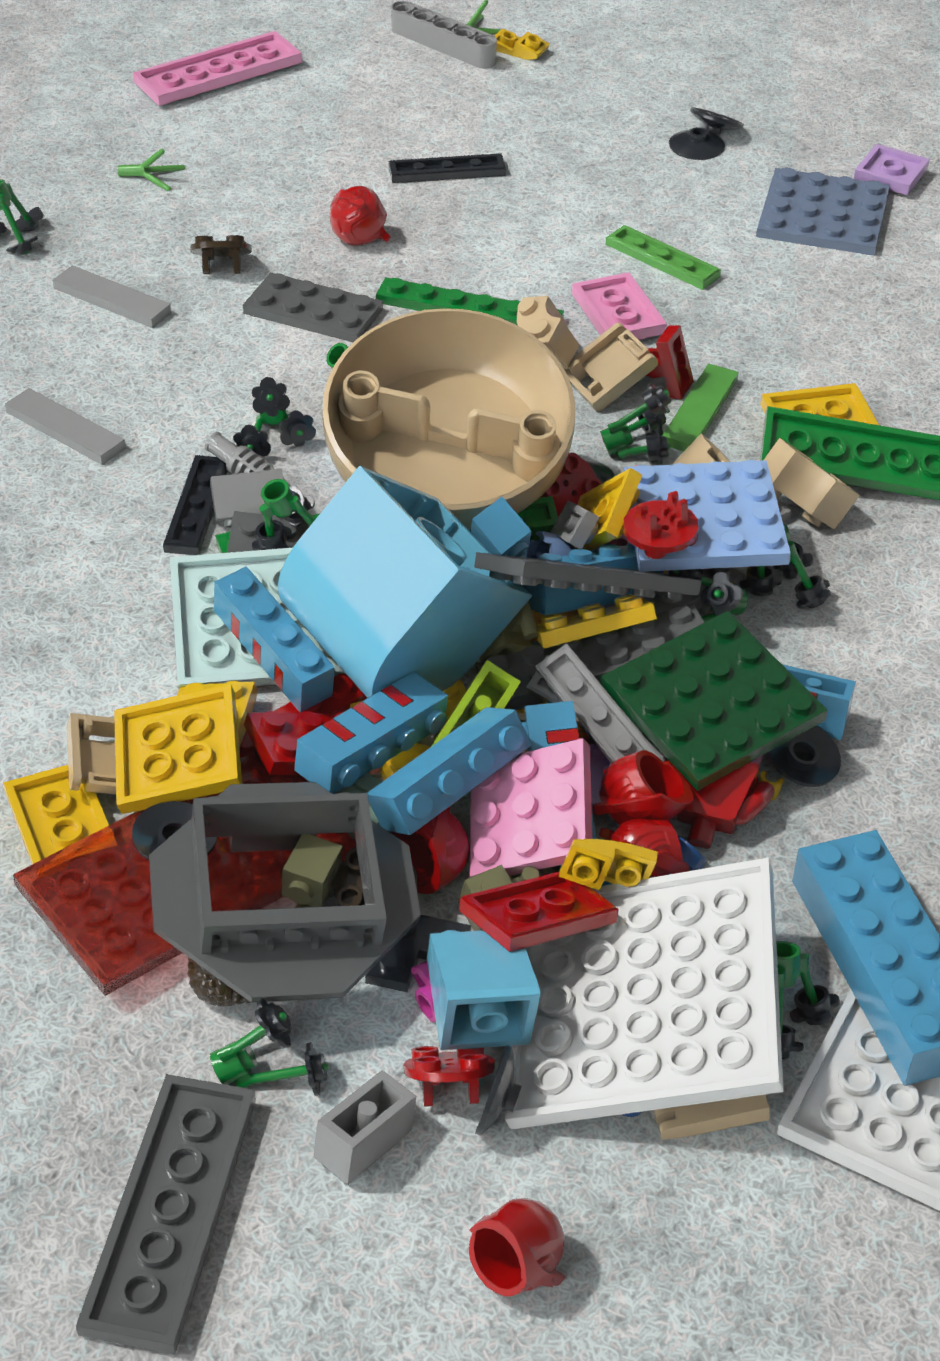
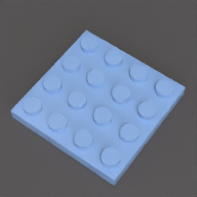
M767 460L715 461L698 464L676 463L673 465L655 466L639 465L623 468V472L632 468L643 475L638 486L640 495L631 508L639 503L652 500H667L670 492L677 491L679 495L678 500L686 499L688 509L698 519V541L684 550L667 553L661 559H652L645 555L644 550L635 546L639 572L789 565L791 553Z

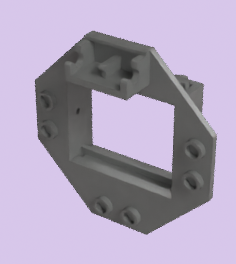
M316 782L230 785L218 796L193 798L192 818L149 855L154 932L251 1003L258 1002L261 999H264L266 1002L343 998L420 920L421 916L409 845L371 820L367 793L343 792L332 794ZM355 833L365 905L212 912L205 837H230L231 852L294 850L302 834H310L317 837V834Z

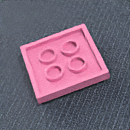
M583 738L521 753L471 790L470 877L501 864L508 876L521 874L527 866H532L539 870L562 865L573 839H592L590 745Z

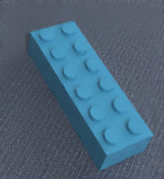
M873 830L798 848L792 882L904 1086L940 1077V935L878 831Z

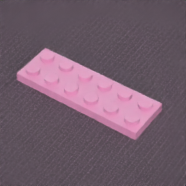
M272 31L133 72L134 83L158 106L300 64L302 63V53L279 33Z

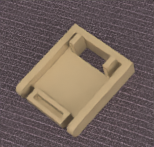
M618 322L576 354L568 368L564 370L572 387L596 412H600L658 365V360L628 329L626 330ZM587 375L594 381L588 386V390L580 383Z
M70 713L66 727L69 789L78 791L81 783H84L86 792L116 795L115 743L89 740L90 735L115 738V719L112 717Z
M766 1095L653 1110L656 1123L660 1124L659 1132L662 1140L694 1136L770 1120V1107Z

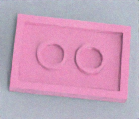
M629 272L572 283L573 297L600 335L618 322L638 340L662 335L666 330V321Z

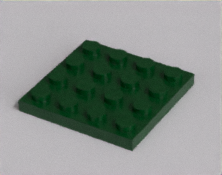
M729 611L601 676V685L612 699L697 791L824 722L828 712Z

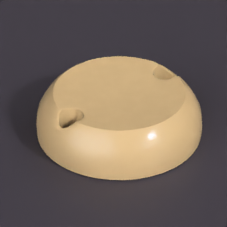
M431 309L408 313L387 320L357 338L343 352L327 380L323 396L322 420L324 436L331 460L345 483L356 469L362 466L438 498L468 530H471L472 519L500 497H503L513 510L519 513L541 497L555 482L564 467L572 445L575 429V400L571 383L564 368L547 346L531 333L516 324L482 312L464 309Z

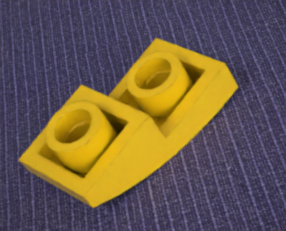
M504 28L494 35L497 38V52L521 59H537L550 45V43L542 40L538 35L531 34L528 31L521 38L516 36L514 32Z
M573 839L560 869L559 877L596 890H600L604 881L632 887L637 885L640 880L649 879L657 862L658 852L611 840Z

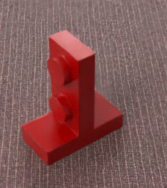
M669 325L656 341L657 348H647L657 358L658 365L646 376L652 379L664 377L669 397L682 399L694 383L681 325Z

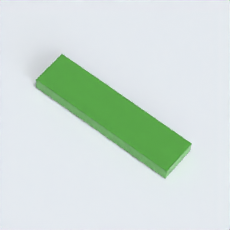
M623 225L606 237L605 245L701 290H704L721 276V269L626 225Z
M707 364L662 437H667V443L671 444V448L684 452L701 433L705 435L738 381V371Z

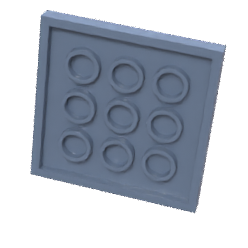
M788 167L782 169L775 168L758 223L756 237L875 256L890 185L874 180L868 182L854 180L848 176L834 177L820 172H801Z

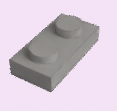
M568 500L550 532L559 535L561 539L581 550L584 544L590 543L598 529L596 523L600 517Z

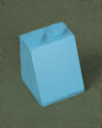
M447 930L442 933L430 934L427 964L440 1050L530 1044L541 993L526 948L509 952L485 931L459 932Z

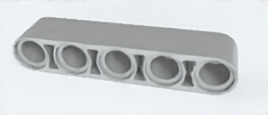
M397 1L392 4L391 29L395 34L478 68L487 69L496 65L497 38L495 36L408 1Z

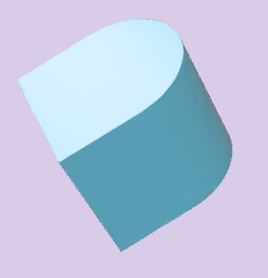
M362 466L356 469L295 544L282 567L278 582L279 597L283 604L367 698L413 671L441 691L450 688L473 666L532 595L521 584L513 583V579L512 581L497 580L489 577V570L474 568L476 552L491 553L438 498Z

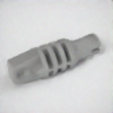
M214 432L210 436L217 445L209 439L205 443V450L225 462L228 472L231 474L274 469L272 464L246 446H236L222 436L220 432Z

